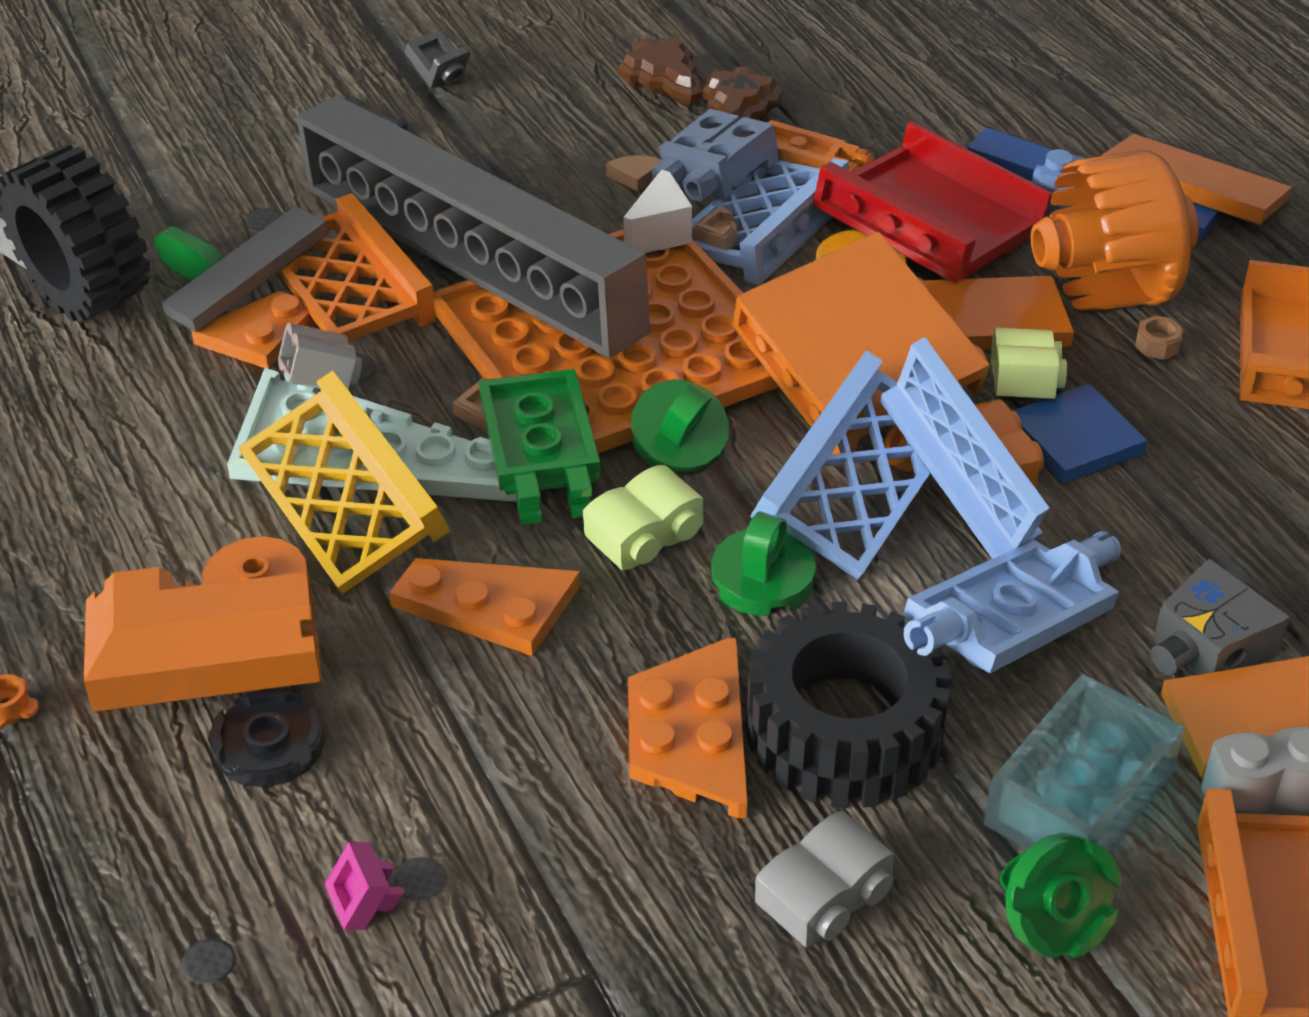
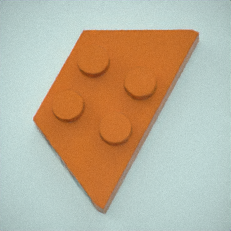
M726 638L628 677L629 778L652 787H665L671 790L674 795L695 803L700 795L728 805V815L736 818H747V791L736 638Z

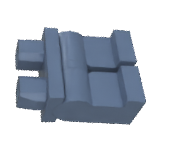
M709 109L676 135L671 142L666 141L659 146L661 162L652 168V175L654 180L661 170L669 171L679 187L683 188L685 194L692 200L702 202L709 196L726 200L733 194L732 187L742 185L748 174L757 166L770 169L779 162L774 124L746 117L740 119L738 115Z

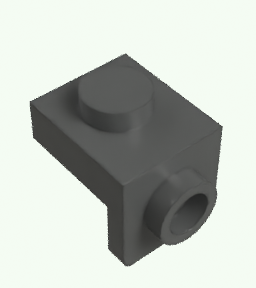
M440 29L408 42L404 51L430 88L442 83L451 84L459 80L465 73V67L470 56V51L466 46L455 50Z

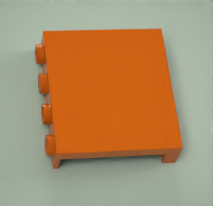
M879 231L742 293L736 298L732 326L810 427L813 426L866 350L883 361L878 370L898 382L911 345L926 337L961 387L967 386L975 396L981 393L990 367L982 349L972 344L959 328L955 317L941 307L931 295L926 282L916 277L904 262L900 251L896 247L891 246ZM876 389L871 397L876 416L889 415L880 403L883 392ZM863 409L857 418L865 417ZM868 428L848 430L846 432L851 452H856L859 438L869 434ZM838 445L832 454H840Z
M1249 260L1241 293L1240 306L1241 401L1309 409V267Z
M1207 788L1197 822V831L1228 1017H1309V816L1235 813L1231 789Z

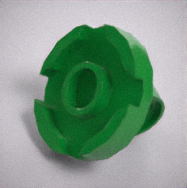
M673 379L656 383L642 393L630 416L631 431L634 436L632 443L635 451L647 465L651 467L666 465L674 473L676 471H693L692 474L702 473L717 461L728 440L729 420L723 405L711 391L690 381Z
M758 511L753 516L747 529L729 535L716 547L711 560L712 582L719 588V597L725 604L742 613L770 616L771 608H780L789 604V611L800 607L811 596L816 579V563L810 548L787 532V521L785 519Z
M1066 832L1046 836L1028 848L1024 853L1013 858L1002 870L1000 883L1006 892V918L1017 939L1029 949L1044 957L1054 959L1065 954L1073 958L1083 956L1103 941L1116 921L1118 910L1111 907L1114 898V885L1121 887V874L1113 856L1097 842Z

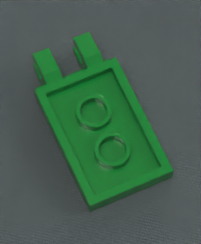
M575 369L478 381L479 396L499 490H505L506 495L516 494L521 525L542 522L541 510L539 508V503H541L539 491L566 487L572 518L583 517L584 508L591 502L589 498L592 496L591 483H597V478L601 477L600 460Z

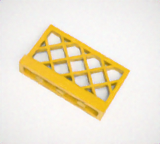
M332 370L316 381L321 389L319 393L239 446L238 449L343 595L427 535L435 542L451 530L437 505ZM321 411L326 414L328 421L324 435L302 434L305 422ZM337 430L342 437L335 436ZM273 444L286 445L281 464L261 463L256 457ZM298 446L320 447L315 467L293 465ZM332 448L353 450L349 469L327 468ZM362 463L368 471L360 470ZM270 475L278 476L276 483ZM290 477L311 478L306 499L285 497ZM323 479L346 481L340 501L318 500ZM357 482L378 483L379 489L375 504L352 502ZM388 498L393 505H386ZM295 510H303L301 518ZM315 511L337 513L332 534L310 532ZM349 514L371 516L366 537L343 535ZM383 517L404 518L410 526L393 539L378 538ZM320 545H328L327 553H325ZM340 546L363 548L360 562L341 574L335 566Z

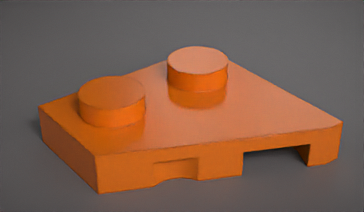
M278 291L215 318L198 332L193 330L191 332L195 345L269 369L278 360L287 323L310 327L315 321L296 296Z

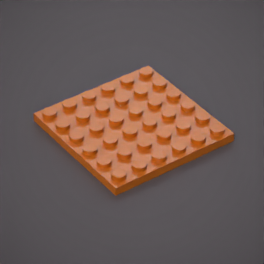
M624 229L609 234L624 242ZM693 239L692 243L646 253L650 334L610 359L470 280L433 291L436 317L483 378L489 380L575 369L598 454L633 441L634 436L631 431L630 416L642 393L656 383L673 379L694 382L711 391L723 407L779 388V385L732 326L736 298L743 292Z

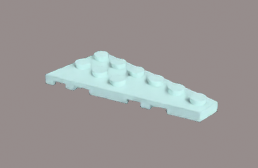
M268 368L264 369L227 463L230 479L261 481L238 447L319 393L318 388L283 381L280 379L279 372ZM353 396L428 495L517 502L516 494L506 495L505 490H499L489 439L479 437L470 441L452 435V430L449 426L435 422L429 428L412 422L411 414ZM321 411L305 422L302 434L324 435L328 421L326 414ZM337 430L335 436L342 437ZM273 444L256 457L261 463L281 464L286 445ZM298 446L293 465L315 467L320 447ZM332 448L327 468L349 469L353 450ZM362 463L360 470L368 471ZM270 475L274 482H276L278 476ZM290 477L288 483L310 485L311 478ZM323 479L322 486L344 488L346 481ZM357 482L355 489L378 491L379 485L378 483Z

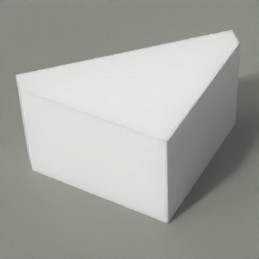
M661 170L624 216V242L644 253L692 243V205L669 171Z

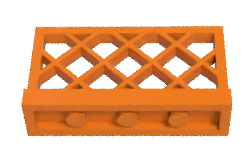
M353 193L336 198L338 211L320 217L326 221L328 231L337 230L339 234L336 239L322 238L277 272L278 276L293 295L304 305L321 330L344 334L347 336L348 342L413 318L419 327L437 321L434 310L433 285ZM310 249L328 252L325 258L307 256ZM340 253L358 256L355 262L337 260ZM299 268L317 271L314 277L296 275ZM329 272L347 275L344 282L326 279ZM359 277L378 279L375 286L356 283ZM318 292L337 294L334 301L314 299ZM348 296L367 299L364 306L345 303ZM379 300L399 304L389 309L376 308ZM337 316L357 319L355 322L339 328L334 324Z

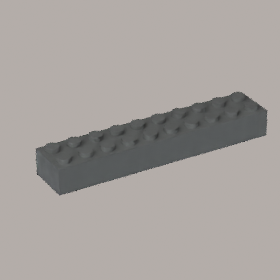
M338 95L296 115L310 192L337 206L336 198L353 193L389 236L609 359L650 334L646 253Z

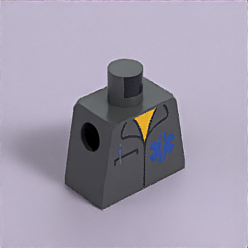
M1208 559L1164 601L1160 609L1154 634V640L1157 645L1151 649V658L1155 666L1166 675H1173L1184 666L1195 675L1258 665L1279 654L1290 617L1217 563Z

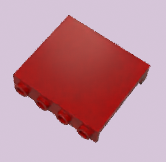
M909 121L902 146L853 172L833 162L821 166L812 205L868 236L879 231L891 246L896 247L902 255L957 283L1031 238L1033 225L1047 215L1053 193L913 121Z

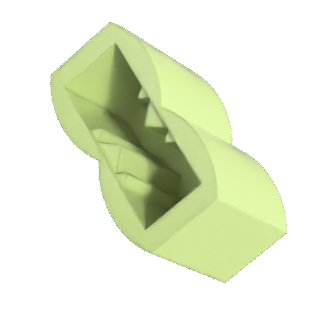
M993 327L990 371L993 378L995 396L1055 399L1056 389L1065 388L1067 361L1062 359V342L1054 341L1052 330Z
M666 465L654 466L638 474L625 487L615 488L601 494L584 508L585 536L621 570L632 569L639 564L643 565L652 561L662 547L689 540L698 532L703 524V497Z

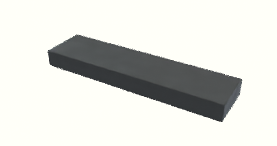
M297 206L292 207L163 301L162 306L165 315L198 332L328 235L329 231L326 221Z

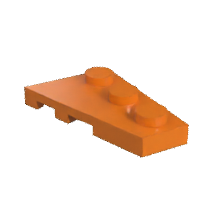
M415 558L389 592L391 607L533 656L579 589L580 571Z

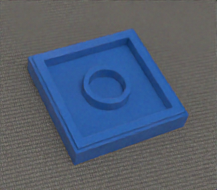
M1090 383L1058 394L1055 399H1044L1013 410L1021 420L1022 431L1029 436L1031 441H1036L1041 447L1044 464L1063 484L1142 455L1146 450L1148 440Z

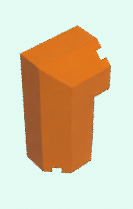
M161 567L113 572L104 581V590L98 596H96L94 591L86 599L84 684L92 712L321 682L320 650L314 620L315 609L309 572L198 586L185 580V587L172 581V573Z

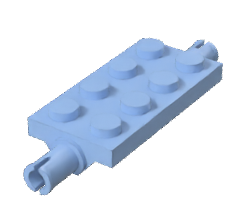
M1099 531L1081 542L1071 540L1054 549H1049L1036 540H1032L908 598L903 616L910 621L904 628L905 642L912 650L918 648L917 653L924 656L946 644L964 656L966 661L972 666L992 673L1114 608L1119 591L1102 581L1098 568L1111 564L1119 558L1121 553L1120 542L1114 536L1107 538L1109 533L1105 531Z

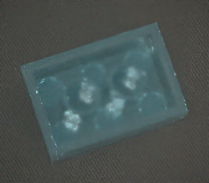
M1081 674L991 779L984 825L1026 849L1043 837L1066 832L1097 842L1106 851L1111 853L1173 774L1185 727Z

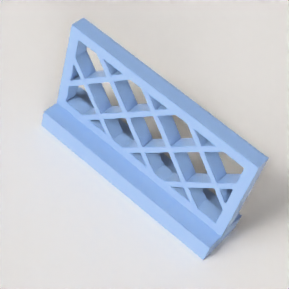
M835 158L830 161L849 171L848 161ZM781 160L770 169L757 166L748 174L742 185L732 187L733 194L726 200L716 198L692 219L693 227L718 207L723 206L729 209L732 214H735L733 218L736 222L737 230L741 229V231H738V238L734 246L740 245V250L729 249L726 251L700 241L695 242L714 262L743 268L746 282L761 285L833 217L812 205L820 168ZM766 174L777 175V176H772V177L763 178ZM787 187V189L766 193L767 191ZM758 194L756 196L739 199L740 197ZM782 204L781 206H778V207H772V206H774V205ZM765 208L764 210L742 214V212ZM759 225V226L756 227V228H751V229L748 228V227H751V226Z
M926 337L913 343L897 385L882 393L880 403L992 559L1032 540H1038L1043 533L1038 526L1050 509Z
M867 350L763 494L750 516L753 518L758 511H763L785 519L789 534L856 580L862 576L930 474V471L923 464V461L906 438L907 446L884 448L879 427L896 424L890 415L876 416L871 397L876 389L884 393L896 386L898 382L878 370L883 361ZM863 409L865 417L857 418ZM868 428L874 450L851 452L846 432L848 430ZM838 445L840 454H832ZM910 457L915 474L914 479L893 481L888 459ZM877 461L882 483L859 485L854 463ZM843 464L849 487L825 489L820 469L823 466ZM812 482L814 491H806ZM905 491L901 498L898 500L896 492ZM885 493L890 510L889 516L868 519L862 496ZM851 497L857 520L834 523L828 500ZM817 501L823 524L807 526L792 516L790 512L797 503ZM880 528L873 538L871 529ZM860 530L865 551L859 560H856L840 549L836 533Z

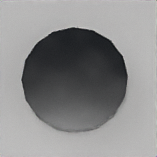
M262 689L245 693L234 700L235 706L228 709L225 714L222 709L214 718L209 733L215 765L227 778L244 786L271 787L288 783L308 772L320 758L325 742L324 727L319 709L313 703L310 705L303 701L301 694L287 689Z

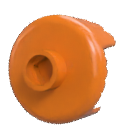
M1145 150L1078 159L1065 165L1060 172L1063 174L1056 178L1054 187L1068 188L1054 191L1051 197V205L1069 207L1052 212L1050 217H1044L1034 224L1031 230V248L1038 266L1052 271L1056 270L1059 277L1079 278L1064 283L1062 289L1065 295L1070 298L1080 297L1071 301L1074 309L1080 312L1138 305L1158 306L1171 301L1180 292L1186 280L1190 265L1191 249L1197 243L1199 226L1194 204L1188 196L1184 195L1180 182L1170 165L1161 156Z

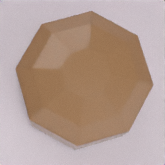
M1160 316L1147 318L1140 321L1135 347L1146 357L1165 360L1179 354L1183 328L1172 318Z

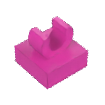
M348 842L325 882L326 889L344 930H365L376 910L382 912L394 910L405 893L403 887L389 886L387 880L392 874L394 867L389 862L378 861L370 842Z

